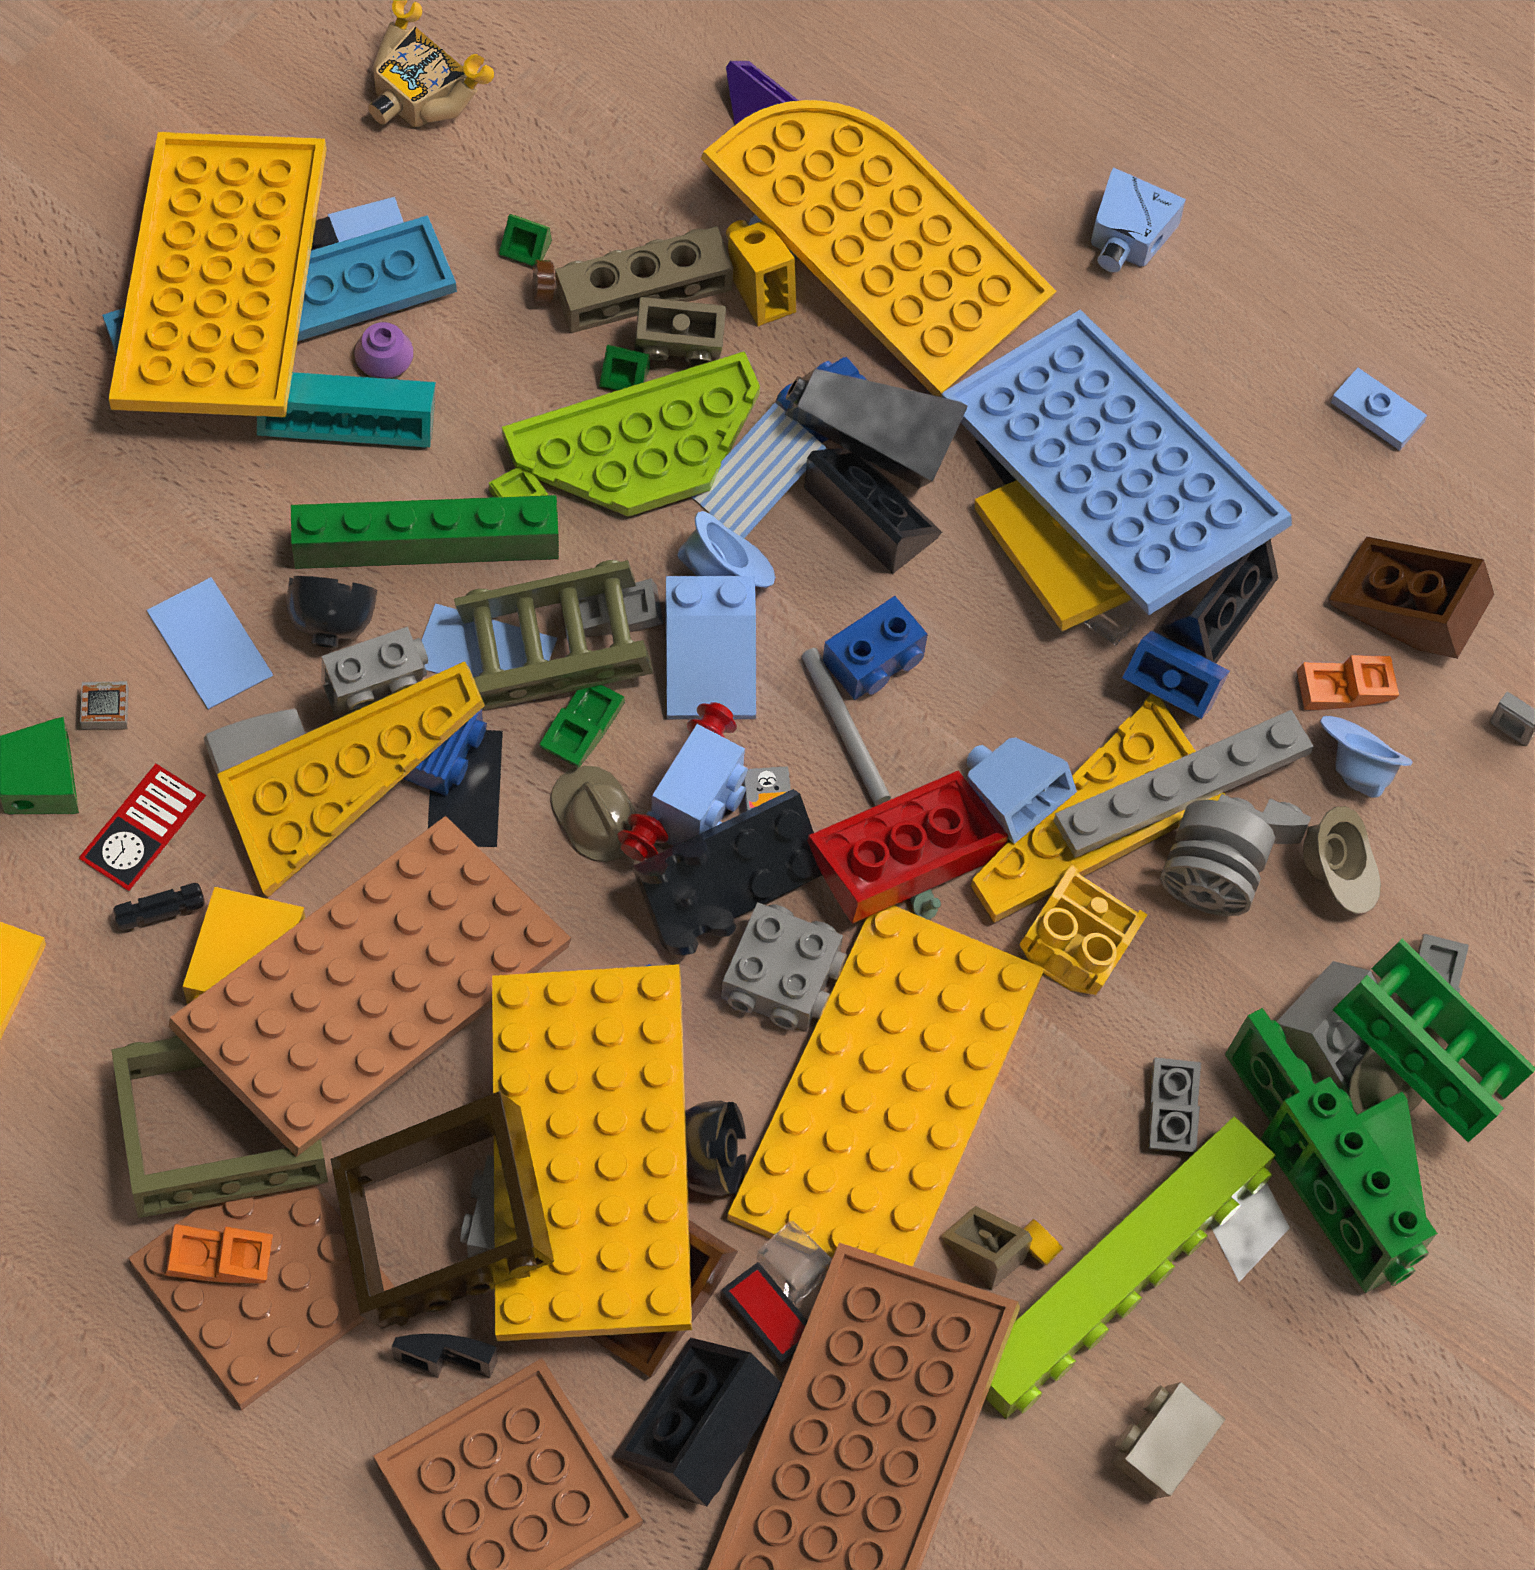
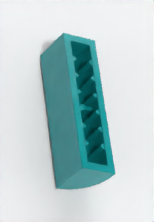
M292 372L286 417L256 416L257 436L431 447L436 382Z

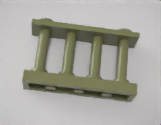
M607 560L600 562L596 567L494 590L475 589L468 592L465 596L454 598L455 607L463 624L471 622L475 624L483 672L473 678L485 705L482 711L653 674L650 657L644 641L635 642L631 640L622 589L635 587L636 583L628 560L621 562ZM604 593L613 644L609 648L591 651L587 649L578 599ZM561 603L570 653L564 658L548 661L543 657L535 608ZM517 612L526 663L523 664V667L503 670L500 669L492 618Z

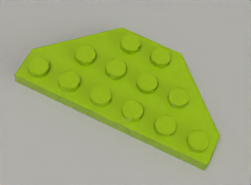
M745 351L502 426V437L515 468L519 467L531 472L540 481L629 517L711 490L721 467V461L730 453L759 397L760 384Z

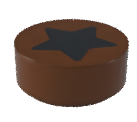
M535 260L533 266L534 302L550 303L554 296L553 262L551 260Z

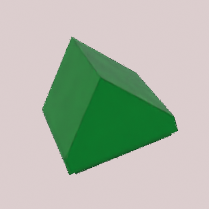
M509 214L499 255L534 266L535 260L544 259L552 242L550 227Z
M607 345L599 387L618 391L646 382L650 369L649 354Z

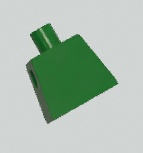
M64 717L55 718L0 736V800L4 813H79L70 741Z

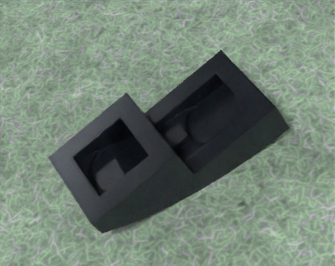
M429 1333L411 1334L395 1337L392 1344L395 1361L437 1378L445 1361L488 1378L491 1377L498 1362L496 1346L461 1336Z

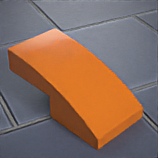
M1351 655L1344 663L1303 662L1297 669L1304 710L1366 706L1395 700L1399 696L1391 656Z
M174 1224L171 1231L165 1276L213 1282L265 1283L273 1234L226 1226L223 1232Z

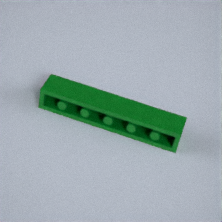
M557 495L291 505V545L295 569L559 559Z

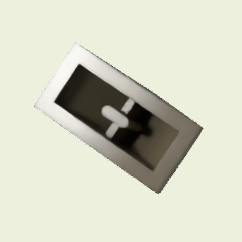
M977 1206L972 1208L942 1235L945 1243L991 1290L1026 1260L1032 1242V1237L1028 1231Z

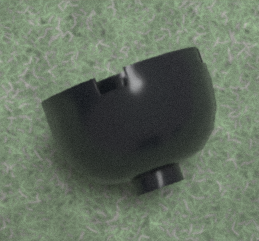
M294 576V578H289L287 612L291 623L298 631L312 636V645L338 648L339 640L354 639L364 632L373 616L377 590L373 587L352 582L351 587L338 583V579Z
M721 1100L698 1103L685 1111L688 1187L698 1193L713 1196L735 1194L739 1191L743 1182L746 1167V1154H741L737 1157V1139H746L742 1113L734 1102H723Z

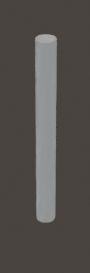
M811 648L805 651L801 657L875 806L889 801L891 796L818 649Z

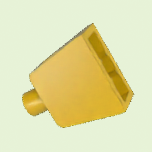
M746 220L733 222L726 230L729 257L734 267L733 281L757 326L796 313L795 258L775 230L763 221L749 225ZM764 275L767 278V283L764 282Z

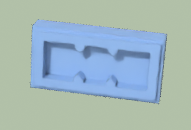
M1357 368L1335 392L1331 400L1333 405L1399 451L1424 424L1427 417L1421 410L1360 368Z

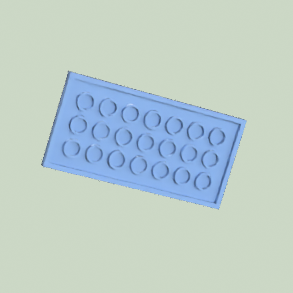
M1078 310L942 393V398L960 401L968 406L961 423L1148 615H1151L1292 526L1291 514L1081 310Z

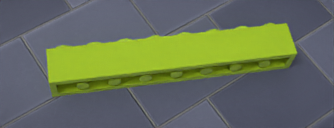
M1235 1116L1230 1119L1015 1321L985 1399L1005 1419L1016 1409L1022 1414L1030 1409L1042 1395L1039 1388L1050 1377L1057 1382L1074 1366L1076 1360L1072 1356L1084 1345L1089 1350L1094 1348L1109 1332L1106 1324L1115 1315L1119 1314L1122 1318H1125L1142 1300L1139 1293L1150 1282L1157 1287L1173 1272L1175 1266L1171 1262L1182 1252H1185L1188 1256L1193 1254L1207 1239L1208 1235L1204 1231L1215 1220L1220 1225H1223L1238 1210L1240 1204L1237 1200L1247 1190L1254 1195L1269 1181L1272 1174L1268 1170L1275 1154Z

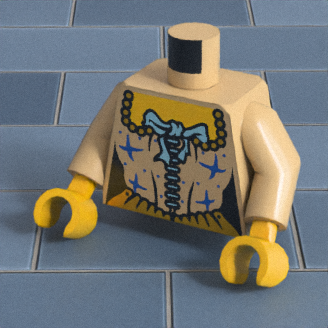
M393 0L392 11L397 16L395 22H390L379 46L373 66L375 93L378 98L368 105L370 114L382 125L398 114L412 127H421L428 122L456 118L477 92L476 85L478 83L488 84L493 80V69L485 65L477 73L479 67L484 63V58L478 54L467 57L464 65L461 66L417 27L414 26L410 30L407 28L408 23L419 20L422 15V7L419 3L414 2L410 11L404 14L403 9L408 0Z

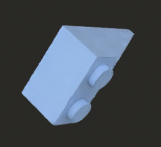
M666 576L667 719H701L697 713L698 705L702 703L710 704L711 702H717L727 707L733 713V719H756L755 576Z

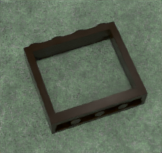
M501 1091L330 1159L359 1313L362 1317L382 1329L393 1324L403 1326L408 1322L409 1318L424 1312L445 1310L451 1306L452 1301L468 1295L486 1294L492 1291L496 1284L511 1278L529 1277V1271L554 1262L521 1107ZM495 1135L517 1239L384 1291L364 1187Z

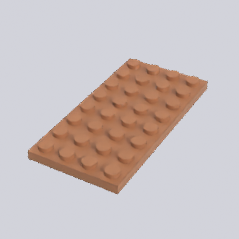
M445 816L171 1016L168 1027L297 1157L492 1007L493 975L536 973L569 947L571 937Z
M839 1243L707 1570H920L1020 1310L1018 1301Z

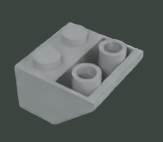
M1333 961L1280 1017L1277 1023L1283 1029L1286 1041L1295 1056L1302 1059L1322 1079L1331 1077L1336 1086L1343 1089L1349 1096L1351 1076L1358 1063L1364 1057L1369 1045L1332 1009L1366 975L1375 983L1377 981L1370 970Z

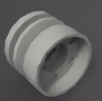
M1215 800L1195 801L1187 805L1175 837L1177 843L1171 846L1167 858L1168 861L1165 862L1160 880L1164 888L1173 897L1190 907L1221 916L1242 915L1248 912L1261 879L1259 872L1265 868L1276 837L1272 828L1262 818L1244 808Z

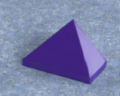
M730 61L726 66L735 125L749 115L764 108L785 102L799 101L750 61Z

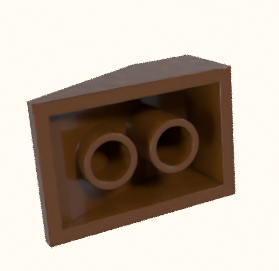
M1366 536L1329 598L1331 606L1418 651L1458 659L1495 594L1484 559Z
M689 1220L693 1322L717 1289L738 1251ZM686 1331L588 1337L647 1376L653 1377Z

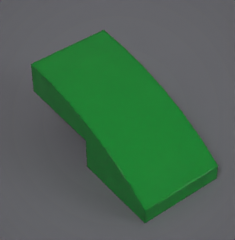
M603 685L577 690L567 708L560 709L540 742V748L579 768L601 741L625 704L624 696Z

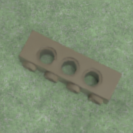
M717 226L708 229H693L682 236L666 240H652L644 246L625 251L614 250L599 258L587 261H572L561 268L555 269V292L571 333L637 316L640 297L690 302L731 291L734 267ZM679 264H686V265H689V266H688V267H680V266H677V265H679ZM638 275H647V276H650V277L640 278V277H637V276H638ZM604 285L608 286L609 288L600 289L597 288V286Z

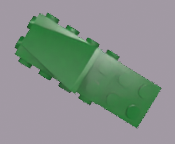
M1263 1008L1247 1015L1227 1049L1225 1056L1270 1121L1269 1126L1261 1137L1262 1141L1275 1154L1274 1159L1364 1293L1373 1290L1387 1281L1391 1286L1400 1284L1415 1273L1416 1270L1413 1266L1429 1255L1426 1248L1438 1234L1426 1216L1406 1096L1401 1091L1356 1115L1350 1097L1343 1089L1336 1086L1331 1077L1317 1084L1312 1081V1075L1307 1064L1295 1056L1286 1042L1283 1029L1275 1020L1269 1018ZM1372 1254H1378L1382 1257L1376 1263L1372 1258Z

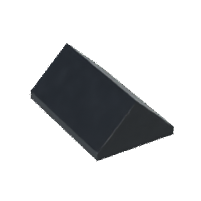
M846 448L815 450L807 457L804 489L892 574L941 535L942 531L868 460Z
M1271 539L1185 592L1159 628L1175 643L1217 663L1279 578Z

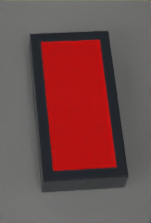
M757 1262L721 1289V1296L777 1364L782 1367L793 1358L808 1320L762 1265Z

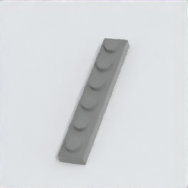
M1290 710L1055 813L1053 821L1074 858L1183 811L1187 805L1195 801L1210 799L1311 754L1313 744L1293 711Z

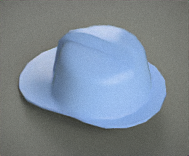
M704 511L696 514L694 519L696 529L678 551L679 559L696 576H755V586L767 588L774 584L776 578L774 569L758 548L725 527L711 514Z
M1323 716L1320 720L1322 727L1338 741L1336 771L1342 776L1348 786L1371 798H1377L1382 795L1385 788L1393 781L1401 765L1411 766L1413 763L1410 758L1394 751L1371 732L1353 722L1334 716Z

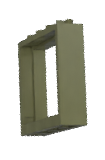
M177 1035L170 1039L149 1043L134 1042L125 1047L111 1049L131 1189L138 1218L328 1182L321 1138L297 1157L288 1148L145 1175L132 1079L206 1065Z

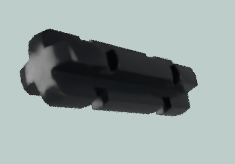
M191 883L181 886V890L177 892L170 889L139 898L136 904H132L131 901L118 904L113 908L117 926L120 930H127L137 927V922L144 921L145 924L179 915L182 909H186L189 912L202 908L205 905L202 889L198 883Z

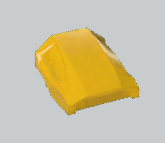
M1070 865L1019 945L1030 963L1045 968V975L1068 990L1097 995L1148 914L1142 910L1136 912L1078 874L1077 871L1079 869Z

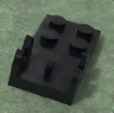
M792 789L632 866L660 943L667 951L675 955L693 954L699 945L696 939L699 935L711 933L715 937H728L736 929L734 918L755 909L757 902L765 904L822 876L807 841L808 836L813 834L814 831L799 792Z

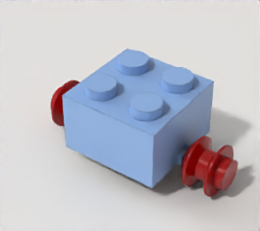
M717 702L698 705L697 713L701 719H691L688 721L687 729L690 732V736L653 793L651 811L647 812V814H630L627 820L632 827L631 831L621 830L617 834L618 840L622 844L621 850L630 858L642 862L658 854L654 847L655 843L664 844L667 842L675 846L721 824V820L728 809L734 812L738 808L746 791V787L742 786L748 768L744 767L745 748L731 742L723 735V733H734L737 729L736 722L733 720V713L724 705Z

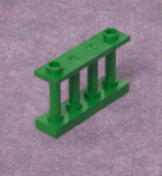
M1402 938L1371 968L1381 980L1375 983L1366 975L1332 1010L1469 1143L1504 1109L1492 1097L1497 1091L1504 1099L1507 1098L1534 1073L1535 1067ZM1394 993L1415 1011L1411 1017L1391 998ZM1428 1025L1448 1044L1445 1050L1425 1031ZM1462 1058L1482 1077L1479 1083L1458 1064Z

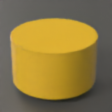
M1032 1219L1023 1228L1032 1237L1028 1252L1041 1264L1047 1266L1064 1249L1035 1219Z

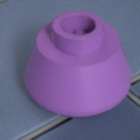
M379 322L369 326L355 346L357 365L364 373L374 378L388 379L396 377L407 370L413 359V346L410 339L397 326L387 322Z

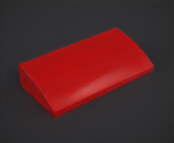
M958 770L810 834L807 841L826 883L853 924L987 864L1006 845L1008 834Z

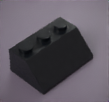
M690 1337L613 1457L675 1497L708 1507L713 1497L720 1491L723 1481L737 1459L746 1450L748 1442L763 1418L772 1409L782 1383L751 1352Z

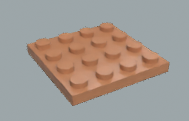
M315 1185L200 1206L176 1223L178 1225L223 1232L226 1226L273 1234L265 1283L213 1282L165 1276L173 1226L128 1257L130 1265L241 1410L366 1320L359 1313L342 1219ZM380 1268L384 1291L394 1288L395 1286Z
M543 1358L373 1456L375 1464L438 1570H569L643 1524L642 1518Z

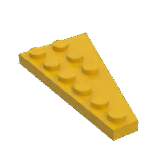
M465 661L217 774L262 892L267 897L271 896L485 706Z
M1151 693L1139 710L1131 718L1128 717L1118 727V731L1102 748L1099 747L1072 775L1077 789L1073 796L1015 844L1008 842L972 879L971 887L994 923L1053 893L1070 865L1079 869L1077 873L1084 877L1179 827L1185 810L1074 858L1053 821L1055 813L1196 752L1160 697ZM1221 794L1216 795L1207 800L1218 801Z

